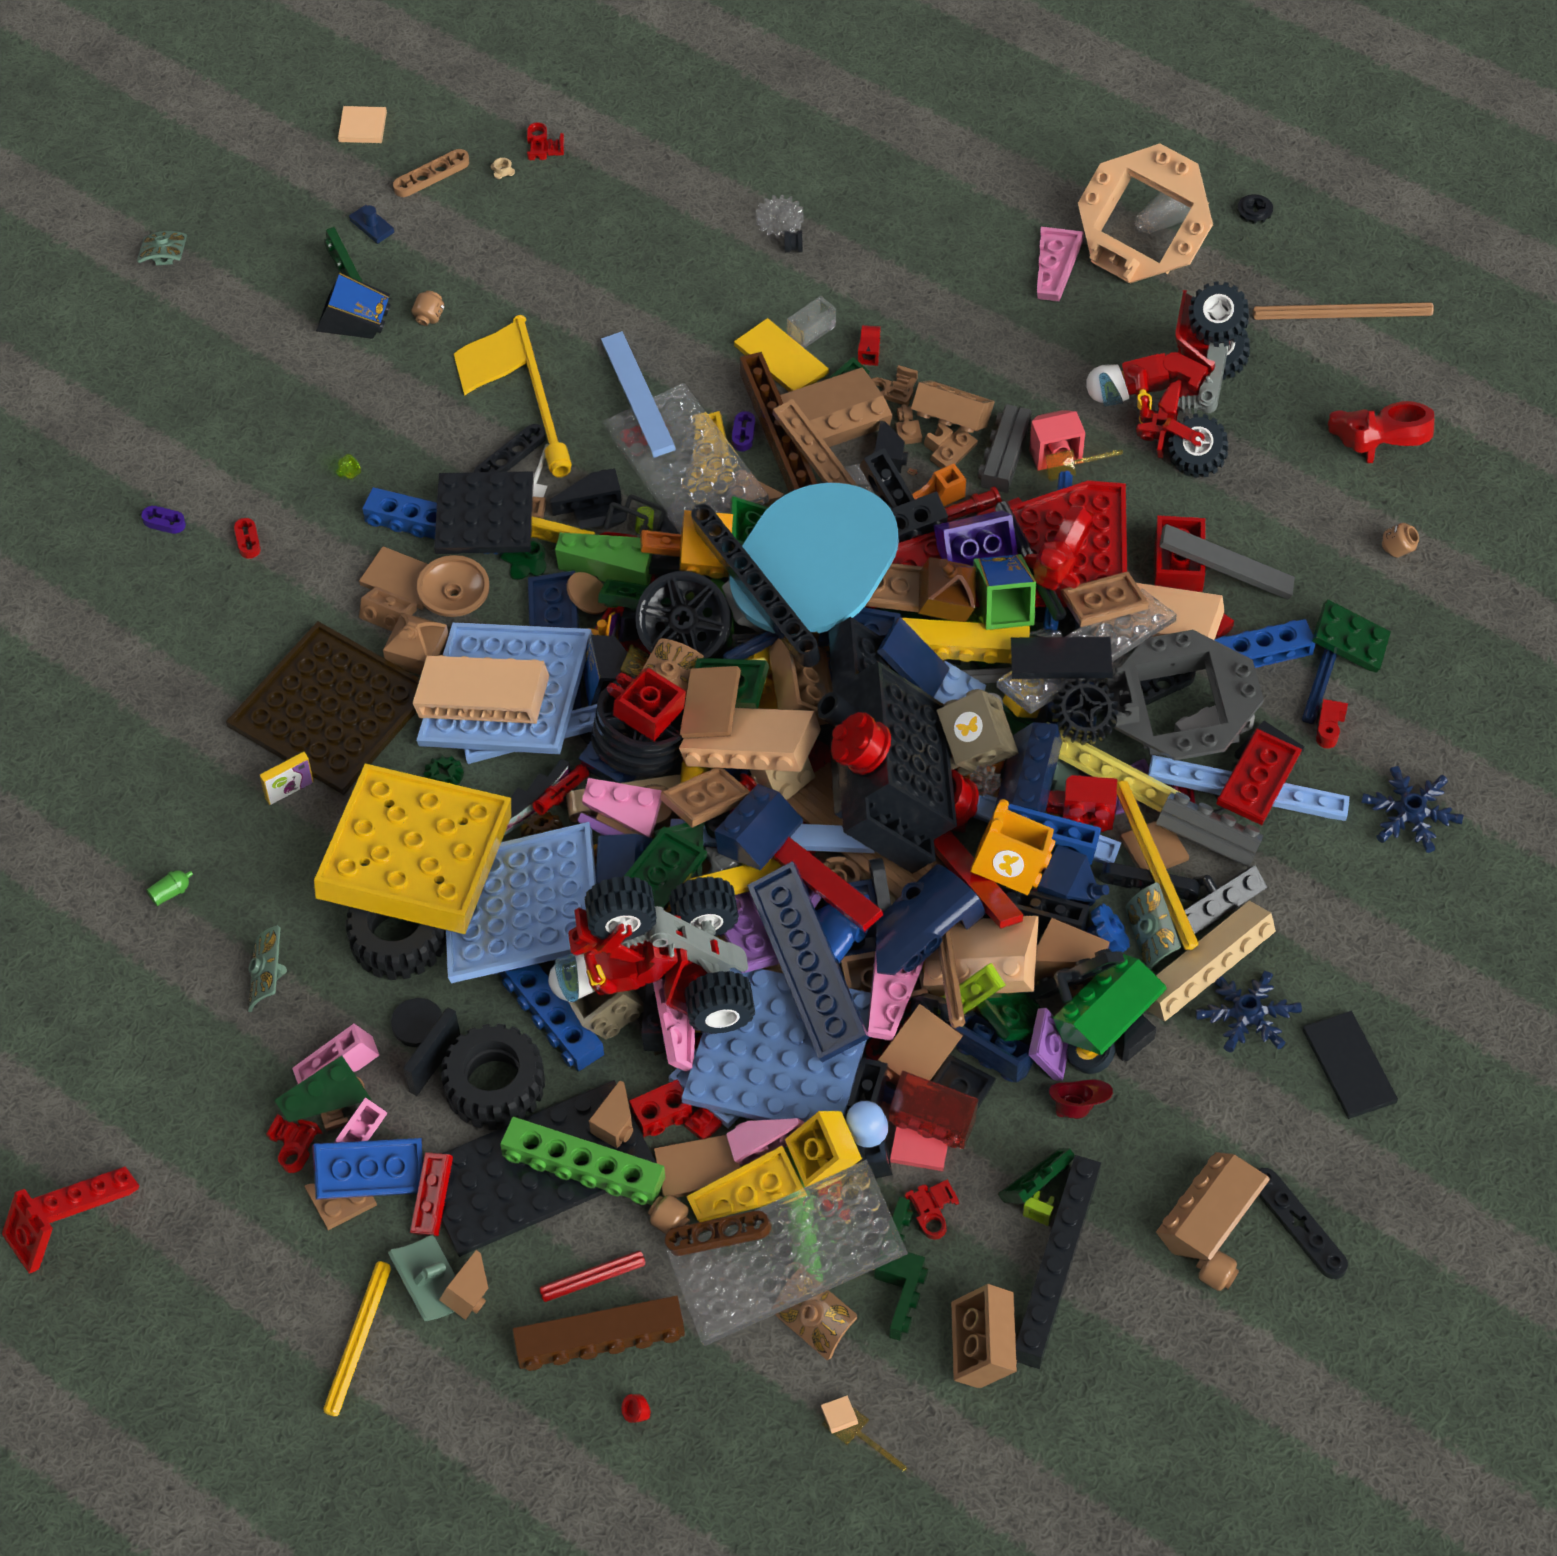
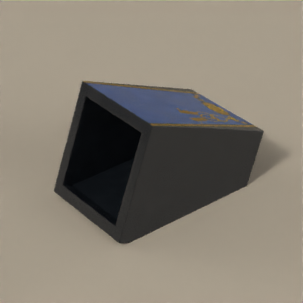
M339 273L325 302L316 332L373 339L377 332H382L385 321L382 320V317H386L391 304L387 303L390 294Z
M591 635L586 649V662L582 673L587 706L598 703L601 692L610 683L617 681L616 676L619 673H624L630 677L637 676L632 674L627 667L639 668V666L627 663L632 661L633 658L615 636Z

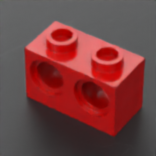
M678 1079L629 1101L630 1111L644 1137L648 1135L657 1136L664 1132L666 1127L673 1124L682 1125L692 1116V1105L682 1103L681 1098L684 1090ZM672 1103L680 1104L676 1108L669 1107ZM648 1114L656 1115L654 1118L651 1119L645 1118V1116Z

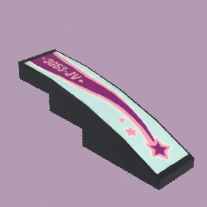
M560 759L548 777L539 773L527 791L520 788L516 789L511 796V819L504 835L522 825L524 819L530 818V814H536L533 809V802L538 800L549 786H554L571 772L570 762Z

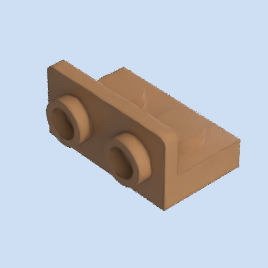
M375 587L361 598L359 618L393 631L401 613L414 614L417 611L418 603Z

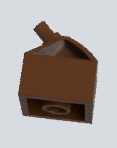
M929 557L919 576L918 614L966 622L975 609L976 566Z

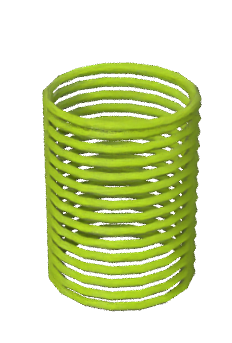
M647 506L638 508L637 512L641 513L640 511L646 513L644 515H649L647 526L650 527L649 531H653L654 510ZM636 517L635 531L640 534V525H643V522L640 520L644 521V519Z

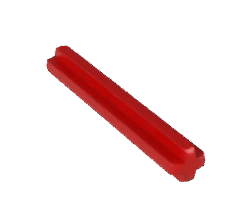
M636 1251L540 1287L541 1297L544 1302L643 1267L645 1265L644 1256L641 1251Z

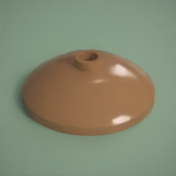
M458 555L444 556L430 562L421 571L417 580V592L422 604L431 612L446 617H458L475 611L484 603L489 593V578L485 569L471 558Z

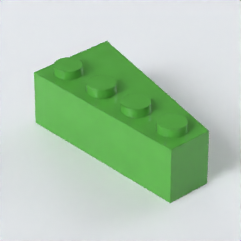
M560 532L555 548L559 570L567 572L575 570L576 573L585 572L597 576L598 580L604 582L607 579L650 585L652 574H649V564L653 554L641 552L639 537Z

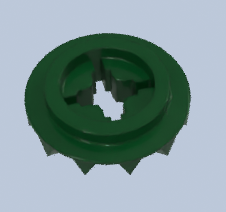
M441 755L440 758H432L431 762L425 765L423 774L425 778L459 785L463 779L464 770L460 760H455L453 756L444 757ZM438 767L447 770L449 777L443 773L440 774Z

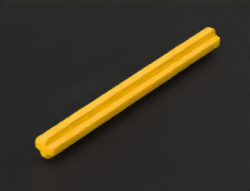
M378 1261L375 1265L323 1408L327 1415L338 1416L391 1271L390 1264Z

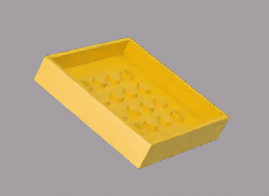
M364 764L315 876L316 899L466 934L511 819V798Z

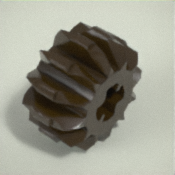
M551 812L544 815L530 814L529 819L523 820L521 838L564 828L562 821L559 820V816H552Z

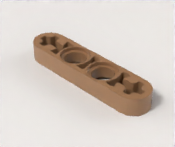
M463 149L453 150L398 177L393 182L395 194L399 197L410 196L466 168L469 165L467 151ZM445 167L446 170L436 171V168ZM420 176L428 177L426 180L423 181L417 180V178Z

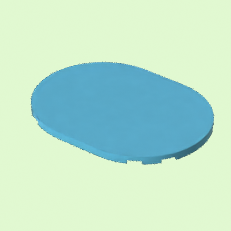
M820 483L794 490L774 502L760 517L742 547L810 632L822 633L829 631L849 617L853 618L865 607L896 556L899 537L895 516L880 497L864 488L850 484ZM730 576V589L737 608L754 625L775 633Z

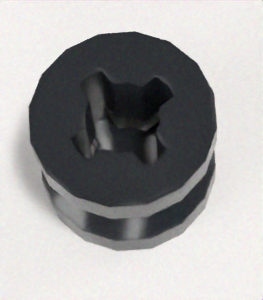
M789 230L784 231L785 253H790L791 250L803 252L802 230H797L795 233H791Z

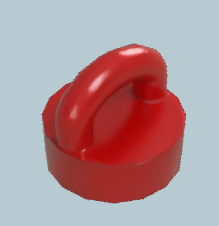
M629 1394L623 1399L621 1410L626 1421L637 1423L650 1418V1407L643 1395Z

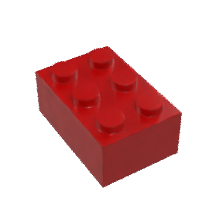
M1157 515L1154 562L1155 586L1203 592L1205 565L1159 546L1162 528L1166 524L1205 540L1206 518Z

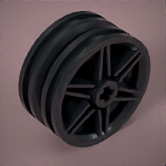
M677 571L657 578L645 589L636 609V628L642 643L650 653H652L658 640L661 638L673 641L681 639L683 644L698 651L704 658L713 659L723 650L728 642L732 629V614L725 596L710 579L694 572ZM687 591H692L694 593L693 600H687L685 598V594ZM664 598H668L671 601V605L667 608L661 604ZM705 608H710L712 610V615L710 617H705L703 615V610ZM687 613L686 616L690 618L689 622L686 621L683 625H680L677 617ZM659 622L665 624V629L661 632L656 630V624ZM698 633H706V639L699 641L697 638Z
M614 681V682H613V683L616 684L617 686H620V687H622L623 689H625V688H624L623 686H621L617 681ZM606 687L598 699L591 734L592 745L599 758L611 768L633 776H656L675 768L683 758L679 747L684 739L680 735L684 709L658 738L653 741L613 715L615 698L608 693Z

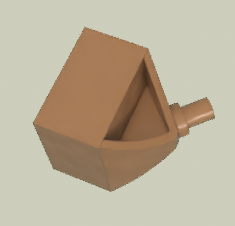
M401 613L383 649L384 658L407 672L421 675L427 656L443 655L449 636L447 625Z

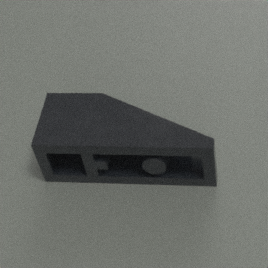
M615 468L592 472L550 499L553 516L574 512L573 509L618 500L622 503L621 489Z

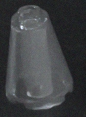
M1158 192L1135 216L1136 221L1134 225L1140 233L1144 232L1148 235L1184 222L1191 208Z

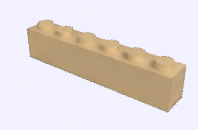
M1251 901L1245 903L1199 940L1198 946L1193 950H1187L1156 975L1166 985L1167 990L1147 1011L1163 1021L1177 1013L1183 1006L1276 932L1271 912Z

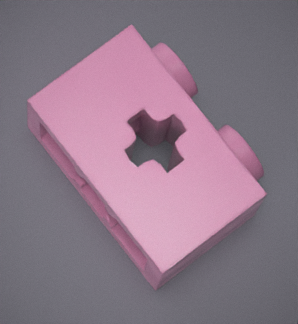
M365 1098L334 1143L368 1141L387 1115V1112Z

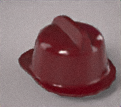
M1096 1079L1062 1082L1052 1085L1049 1088V1095L1056 1101V1114L1058 1117L1079 1119L1087 1116L1094 1105L1109 1100L1113 1095V1088L1110 1084Z

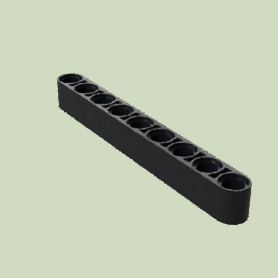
M707 504L695 506L691 511V516L697 534L799 664L804 667H813L818 664L820 653L815 637L715 511Z

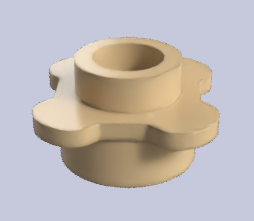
M507 158L496 159L491 164V169L494 170V177L501 179L504 176H513L515 170L511 167L512 162Z

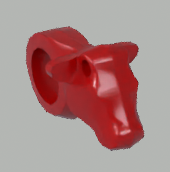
M1412 401L1392 403L1385 406L1376 416L1374 410L1368 411L1363 409L1353 412L1338 410L1330 414L1328 429L1330 433L1341 439L1345 447L1353 448L1355 452L1359 453L1366 452L1367 463H1373L1375 449L1382 443L1398 446H1418L1430 441L1434 434V411L1424 404Z
M1073 504L1066 514L1054 541L1044 542L1038 554H1028L1024 557L1027 566L1033 569V577L1037 584L1052 591H1055L1060 583L1074 589L1079 586L1080 581L1072 572L1076 562L1075 557L1078 555L1091 530L1096 514L1084 507Z

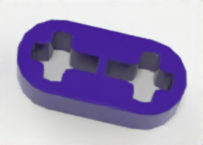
M744 411L735 416L732 446L737 451H747L753 445L755 416L750 412ZM744 420H748L746 428L742 427ZM741 435H745L744 443L739 442Z
M148 506L141 514L146 527L176 534L183 531L186 526L184 515L178 511L158 506Z

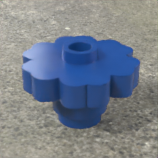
M1105 904L1091 911V919L1094 924L1088 927L1086 932L1109 941L1111 952L1126 951L1130 947V940L1119 917L1113 914L1111 908Z

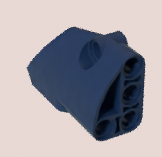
M939 864L931 868L917 882L906 884L902 889V895L883 913V916L877 922V973L895 975L901 969L910 972L940 946L942 936L956 923L960 922L966 930L970 929L986 915L983 904L977 894L958 876Z

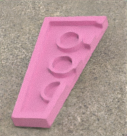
M875 951L867 1023L869 1037L893 1040L924 961L910 972L901 969L895 975L878 974Z

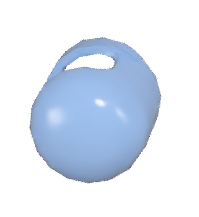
M860 1101L849 1109L846 1115V1123L857 1145L874 1147L886 1138L888 1121L882 1109L876 1103Z

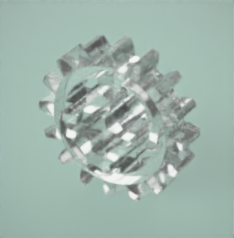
M773 195L772 200L765 198L764 204L759 203L758 209H756V224L760 225L761 231L767 230V235L773 232L778 237L780 233L784 235L786 230L795 233V228L800 229L801 223L804 221L803 207H799V201L792 202L791 196L788 199H784V195H781L777 199Z

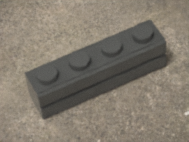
M1006 404L1003 413L998 412L995 426H998L997 430H992L990 436L992 446L991 448L987 447L984 454L986 464L980 465L978 478L981 479L982 488L990 489L995 486L1000 492H1009L1030 428L1032 416L1030 409L1017 408V406Z
M1170 793L1156 825L1242 865L1250 866L1264 835L1260 834L1258 828L1252 825L1243 826L1238 824L1233 816L1228 814L1221 816L1213 812V808L1207 804L1199 803L1197 805L1189 801L1190 798L1183 793Z

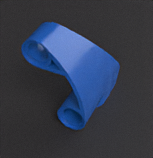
M829 904L816 910V913L838 964H840L852 947V943L854 941L861 942L865 938L868 929L864 932Z

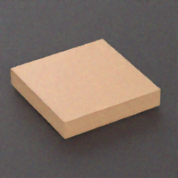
M343 106L338 135L339 142L382 143L387 114L386 107Z

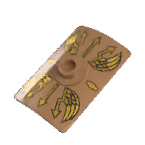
M661 638L658 640L643 669H652L686 691L690 670L695 667L697 658H704V656L685 644Z
M802 1268L787 1283L773 1309L774 1314L826 1360L832 1358L839 1341L857 1319L855 1312Z

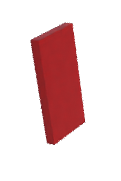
M1256 728L1216 804L1262 826L1298 760L1302 749Z

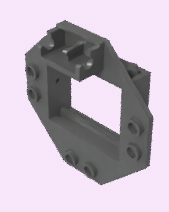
M1195 630L1144 638L1120 668L1115 669L1116 674L1113 678H1107V683H1105V686L1107 685L1108 687L1106 694L1114 693V698L1111 701L1118 702V707L1115 709L1119 711L1115 718L1117 720L1115 729L1142 743L1144 749L1148 748L1150 758L1152 755L1167 756L1174 761L1225 752L1231 743L1239 742V733L1264 702L1253 660ZM1206 669L1220 724L1153 736L1140 681Z

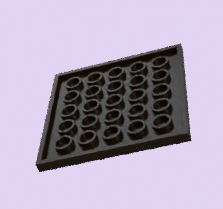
M317 621L228 718L226 724L230 729L285 761L305 752L309 758L312 777L344 795L359 778L364 764L371 765L415 715L416 710L413 700L420 678Z

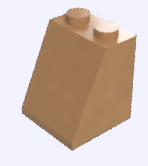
M1051 918L1036 948L1034 986L1042 978H1053L1058 970L1075 967V962L1079 960L1094 958V953L1108 949L1110 942ZM1093 976V977H1091V978H1089V979H1087V980H1085V981H1083V982H1081V983H1078V984L1074 985L1073 987H1077V985H1080V984H1085V985H1087L1095 976Z
M919 1004L878 1060L888 1063L886 1081H890L897 1086L901 1093L917 1099L963 1035Z

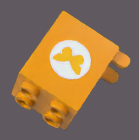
M1002 799L996 806L978 845L970 872L1028 895L1032 887H1038L1042 877L1041 872L1043 868H1047L1051 859V852L1055 845V840L1052 839L1054 829L1007 810L1009 802Z

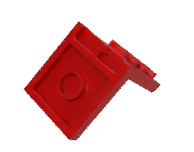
M125 1166L35 1198H31L25 1189L19 1190L14 1194L2 1235L28 1273H33L40 1268L53 1228L49 1223L129 1196L138 1190L140 1185Z

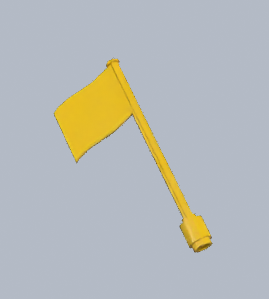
M517 315L514 317L513 323L494 334L464 346L454 353L464 396L484 384L508 375L527 363L549 442L544 451L548 468L555 477H564L570 473L572 466L568 449L565 444L558 442L527 332L526 317Z

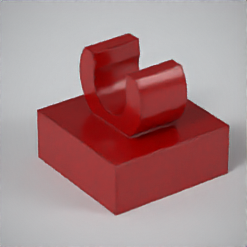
M701 1107L684 1123V1127L700 1140L710 1138L722 1126L720 1119L708 1109Z

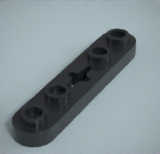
M1269 1168L1258 1169L1270 1179L1258 1195L1324 1276L1330 1279L1343 1277L1348 1267V1260L1276 1172ZM1293 1216L1298 1220H1305L1303 1225L1305 1230L1301 1226H1293L1295 1221Z

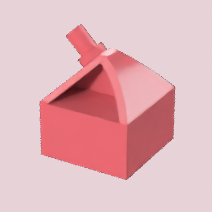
M1055 411L1038 415L1032 420L1029 450L1038 471L1082 461L1085 430L1077 411Z

